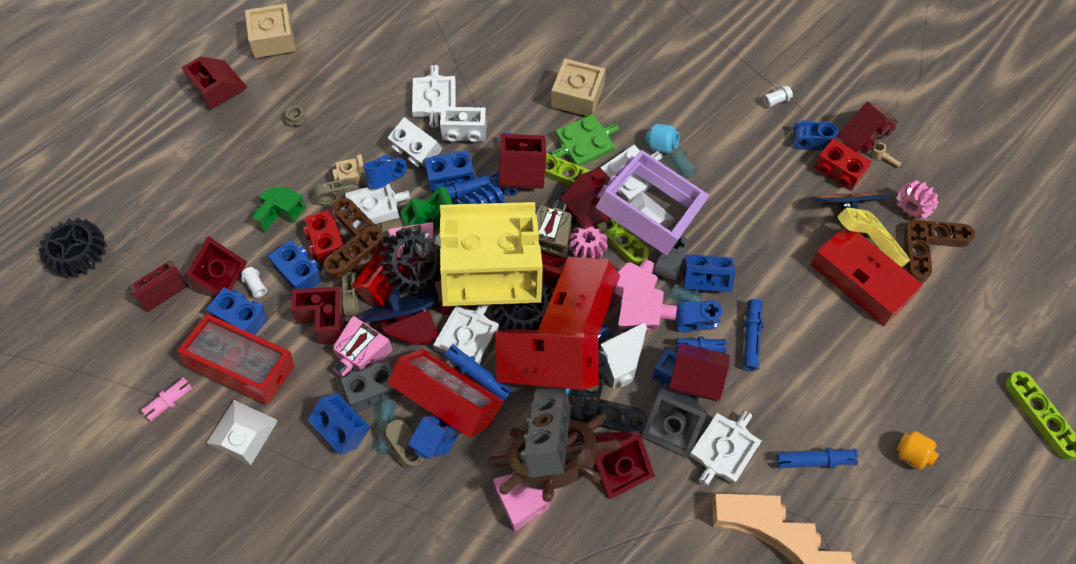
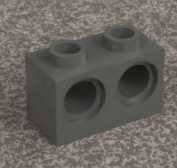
M388 360L373 363L369 368L362 371H352L346 377L341 378L349 403L357 413L401 395V392L387 384L393 372ZM382 377L388 378L384 383H377ZM359 386L364 387V389L361 392H353L354 389Z

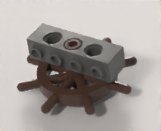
M566 388L542 389L535 391L534 399L530 402L531 417L527 418L528 430L524 432L513 427L510 430V435L515 438V441L510 446L508 455L490 457L487 460V465L491 468L510 466L513 477L499 487V492L502 495H507L521 484L530 489L543 490L542 499L545 502H550L553 499L554 489L568 486L582 477L593 483L599 482L601 479L600 474L592 469L597 461L598 453L619 450L621 443L618 440L596 442L593 431L604 423V418L601 415L595 416L585 424L570 420L571 405ZM579 441L584 443L580 445H575Z

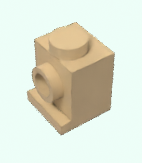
M357 155V158L336 162L337 169H333L334 180L354 178L358 182V187L367 185L362 155Z

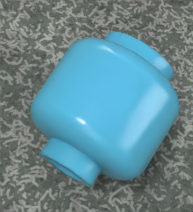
M655 124L650 131H647L645 140L649 144L651 151L670 154L674 149H677L680 134L672 125Z

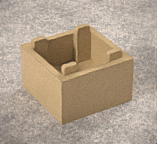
M286 3L245 10L248 40L255 58L296 51L292 20Z
M564 59L551 90V107L585 116L594 114L604 87L606 69Z

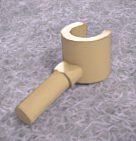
M876 143V149H872L873 159L887 160L896 167L901 165L899 161L886 153V145L884 143Z

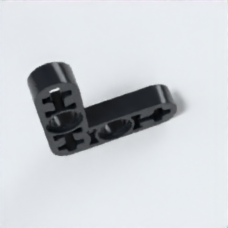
M598 349L600 361L604 362L599 363V374H602L601 376L599 375V386L595 391H588L587 389L578 390L574 406L575 416L583 422H588L597 415L603 416L606 409H614L618 414L617 418L614 420L604 418V423L600 426L626 432H642L647 423L646 414L642 409L600 399L608 367V356L604 350ZM588 397L590 398L589 409L591 410L584 414L582 413V408L579 407L584 406L585 398ZM622 412H626L624 423H620ZM634 415L639 416V421H641L637 422L636 425H632L630 420L634 418Z

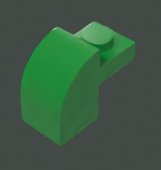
M439 186L428 200L412 198L400 212L405 227L433 222L434 229L439 228L441 217L440 205H453L447 188Z
M270 188L260 194L259 199L262 206L256 209L252 219L257 229L266 233L278 216L294 223L305 210L306 205L302 195L289 188Z

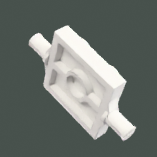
M431 65L430 76L413 78L412 113L413 117H430V127L434 128L435 123L436 128L439 126L438 116H441L442 107H456L455 76L444 77L439 75V66L435 65L434 71V66Z
M633 145L602 166L601 169L612 178L614 174H617L621 166L626 164L631 155L635 157L640 151ZM659 151L650 155L658 161L662 159ZM634 173L617 194L621 195L629 203L641 192L644 193L654 185Z
M390 184L380 189H369L366 187L345 193L346 198L352 200L374 224L399 218L397 202L410 200L408 190L395 194ZM344 207L340 209L344 210L348 214V216H350L348 209H345ZM357 220L353 223L354 228H361L365 222Z
M490 304L478 305L475 311L455 306L433 345L434 349L445 354L450 346L455 344L456 347L469 357H475L474 361L480 364L496 335L495 332L499 330L498 323L484 316ZM447 360L446 363L451 367L455 368L456 365L452 363L450 360Z
M747 411L742 412L737 422L728 420L717 413L691 451L690 457L700 462L706 468L698 479L702 484L706 476H708L703 484L704 486L709 485L714 475L721 476L734 485L760 445L761 440L750 434L745 428L752 418V415L749 413L746 419L743 420Z

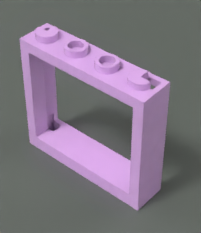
M641 150L635 157L631 155L626 164L621 166L617 174L612 176L607 186L604 185L597 195L600 200L595 208L667 256L710 195ZM634 173L688 208L672 232L616 195Z

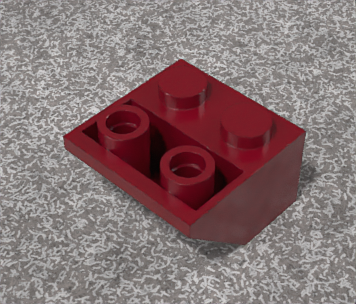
M198 57L181 67L189 84L210 109L247 88L245 83L225 60Z
M500 134L497 146L498 186L543 189L546 167L545 136Z

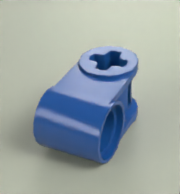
M798 121L793 126L796 133L793 146L800 150L823 151L833 138L836 139L838 129L835 124L830 122Z
M382 155L373 161L365 163L363 169L368 188L380 189L390 182L401 178L407 169L405 160L401 158L393 159L389 155Z
M714 300L676 304L677 330L679 332H692L715 329L720 323L723 313L722 306Z

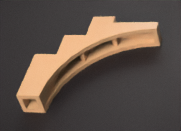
M716 494L712 500L713 527L736 530L754 536L777 549L793 564H856L855 561H852L851 552L818 551L821 546V538L819 532H816L815 524L782 522L786 518L785 505H781L780 496Z

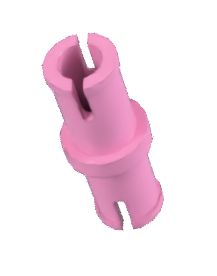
M182 377L168 390H162L159 393V397L141 410L146 415L152 409H155L154 412L147 416L150 421H153L169 407L173 408L176 406L175 402L189 391H192L193 387L188 384L180 390V387L188 382Z

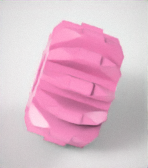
M918 180L908 182L901 188L896 197L898 200L897 206L902 207V213H908L909 218L912 216L917 220L927 218L937 208L939 203L937 200L938 194L932 192L933 187L929 188L926 186V182L921 184Z
M595 226L587 229L575 227L574 232L569 236V250L573 252V256L576 258L595 259L597 257L601 259L603 252H606L608 247L606 243L608 239L607 234H603L602 227L595 229Z

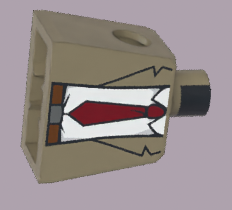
M556 200L552 208L540 206L535 213L538 222L539 245L543 252L566 258L572 215L565 212L567 205L564 202Z

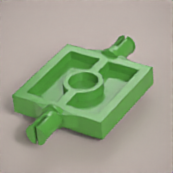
M591 114L556 130L555 136L559 140L561 148L551 151L550 154L558 158L566 156L573 164L584 166L614 152L615 146L610 140L609 135L618 132L619 127L616 123L603 127L595 115Z

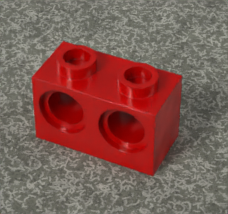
M833 138L820 153L814 168L821 174L838 182L842 187L852 191L866 175L872 161Z
M331 209L304 217L307 226L303 227L306 239H311L313 244L309 246L312 258H318L320 266H323L325 259L333 253V249H339L343 246Z
M378 250L352 286L367 304L384 306L389 301L390 291L394 288V282L387 283L386 280L389 275L381 274L386 268L385 266H379V262L384 261L385 257L379 256V253L386 251ZM397 266V269L400 272V274L403 277H405V270L403 269V267Z

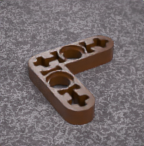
M340 198L333 204L336 218L350 231L354 238L325 259L323 263L325 272L332 279H339L377 252L384 243L382 231L349 198ZM343 207H344L345 209H348V210H349V213H350V216L348 217V214H347L344 210H340V209L343 208ZM357 220L365 222L361 228H354L352 226ZM371 236H372L373 238H376V237H377V240H376V241L369 240V237H371ZM352 249L361 250L360 254L356 257L348 256V252ZM335 264L336 266L339 265L340 268L336 270L331 268V266Z
M924 220L909 222L904 230L905 253L910 259L906 264L907 272L919 282H926L932 274L930 245L966 247L975 237L974 229L967 224ZM941 230L945 237H937L933 231ZM916 232L920 233L917 237V240H915ZM912 248H920L924 255L918 256L914 254ZM918 266H919L920 272H921V273H924L923 275H920L919 271H915Z

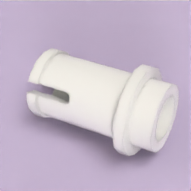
M781 86L779 90L764 95L763 100L765 105L770 108L783 101L789 102L790 98L793 97V93L789 86Z
M249 267L242 271L241 280L247 284L253 297L260 298L267 293V288L261 281L260 273L257 269Z

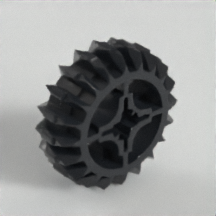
M78 217L74 222L68 218L66 223L59 222L58 227H50L51 232L44 233L45 240L39 241L41 248L38 251L41 255L42 263L49 271L59 277L63 275L69 278L73 275L78 278L80 272L87 274L89 268L96 269L95 263L102 262L100 256L106 254L104 249L107 246L106 241L104 240V234L98 226L87 219L82 221ZM84 237L88 238V242L83 241ZM58 253L62 254L61 259H58Z
M405 228L404 232L402 230L396 231V236L390 235L388 237L390 243H383L382 246L387 251L379 253V256L385 257L384 261L379 262V266H385L386 269L381 274L389 275L386 282H394V289L402 287V292L408 293L411 290L412 293H417L419 289L426 290L427 284H435L432 277L439 278L440 274L436 269H441V264H438V260L441 259L440 255H437V251L441 247L433 246L436 239H428V232L421 234L419 228L413 231L411 228ZM404 243L405 247H402V255L396 258L398 249ZM415 243L422 247L425 255L420 254ZM412 257L414 259H420L419 261H414L410 264L409 262H403V260H409V258ZM426 263L424 272L418 277L421 266ZM397 266L403 267L405 275H408V279L400 274Z
M542 281L541 303L543 309L541 312L537 310L536 303L511 304L513 309L512 314L509 315L505 310L506 304H492L493 318L497 319L496 323L499 326H503V331L509 329L538 330L552 297V290L550 287L545 288V283Z

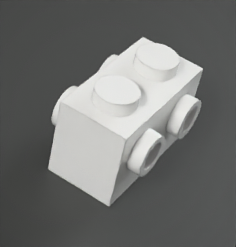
M442 107L440 120L442 140L451 142L486 141V108Z
M405 117L388 136V139L393 143L391 147L400 155L403 152L409 156L408 160L416 167L421 165L426 169L424 158L438 155L442 150V147L436 140Z

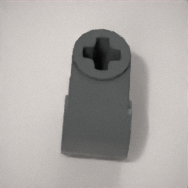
M683 235L667 256L663 253L660 254L653 274L676 282L688 247V241Z

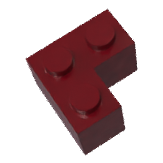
M866 101L837 137L857 153H867L874 147L876 138L889 137L896 130L897 127L895 125L899 121L880 105Z
M341 286L292 289L291 313L296 323H315L314 332L320 344L336 343L345 329L343 291Z

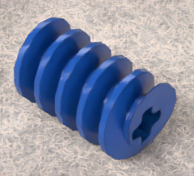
M494 180L493 185L487 183L485 184V189L479 187L477 188V193L471 191L469 197L463 195L461 201L458 199L454 200V205L505 203L503 193Z

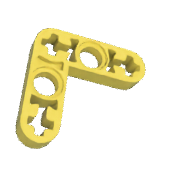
M846 208L838 215V219L844 227L853 232L867 233L878 248L901 267L910 261L904 250L870 211Z

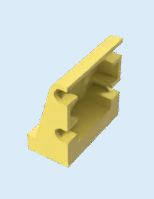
M535 202L440 205V259L443 306L541 303L543 266L539 245L537 215H535Z

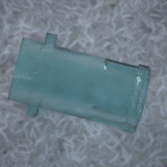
M678 150L671 156L672 164L677 165L686 179L692 177L698 169L687 158L685 151Z
M678 284L674 285L673 293L670 295V298L682 302H700L702 294L698 293L699 290L684 289V287Z

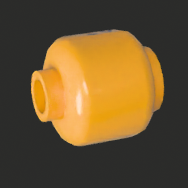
M913 431L911 434L905 433L896 448L899 452V459L917 470L924 469L926 465L932 467L939 453L935 452L936 442L918 431Z

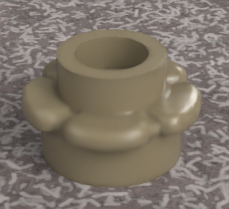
M292 106L287 109L285 118L289 125L299 126L304 123L307 115L301 107Z

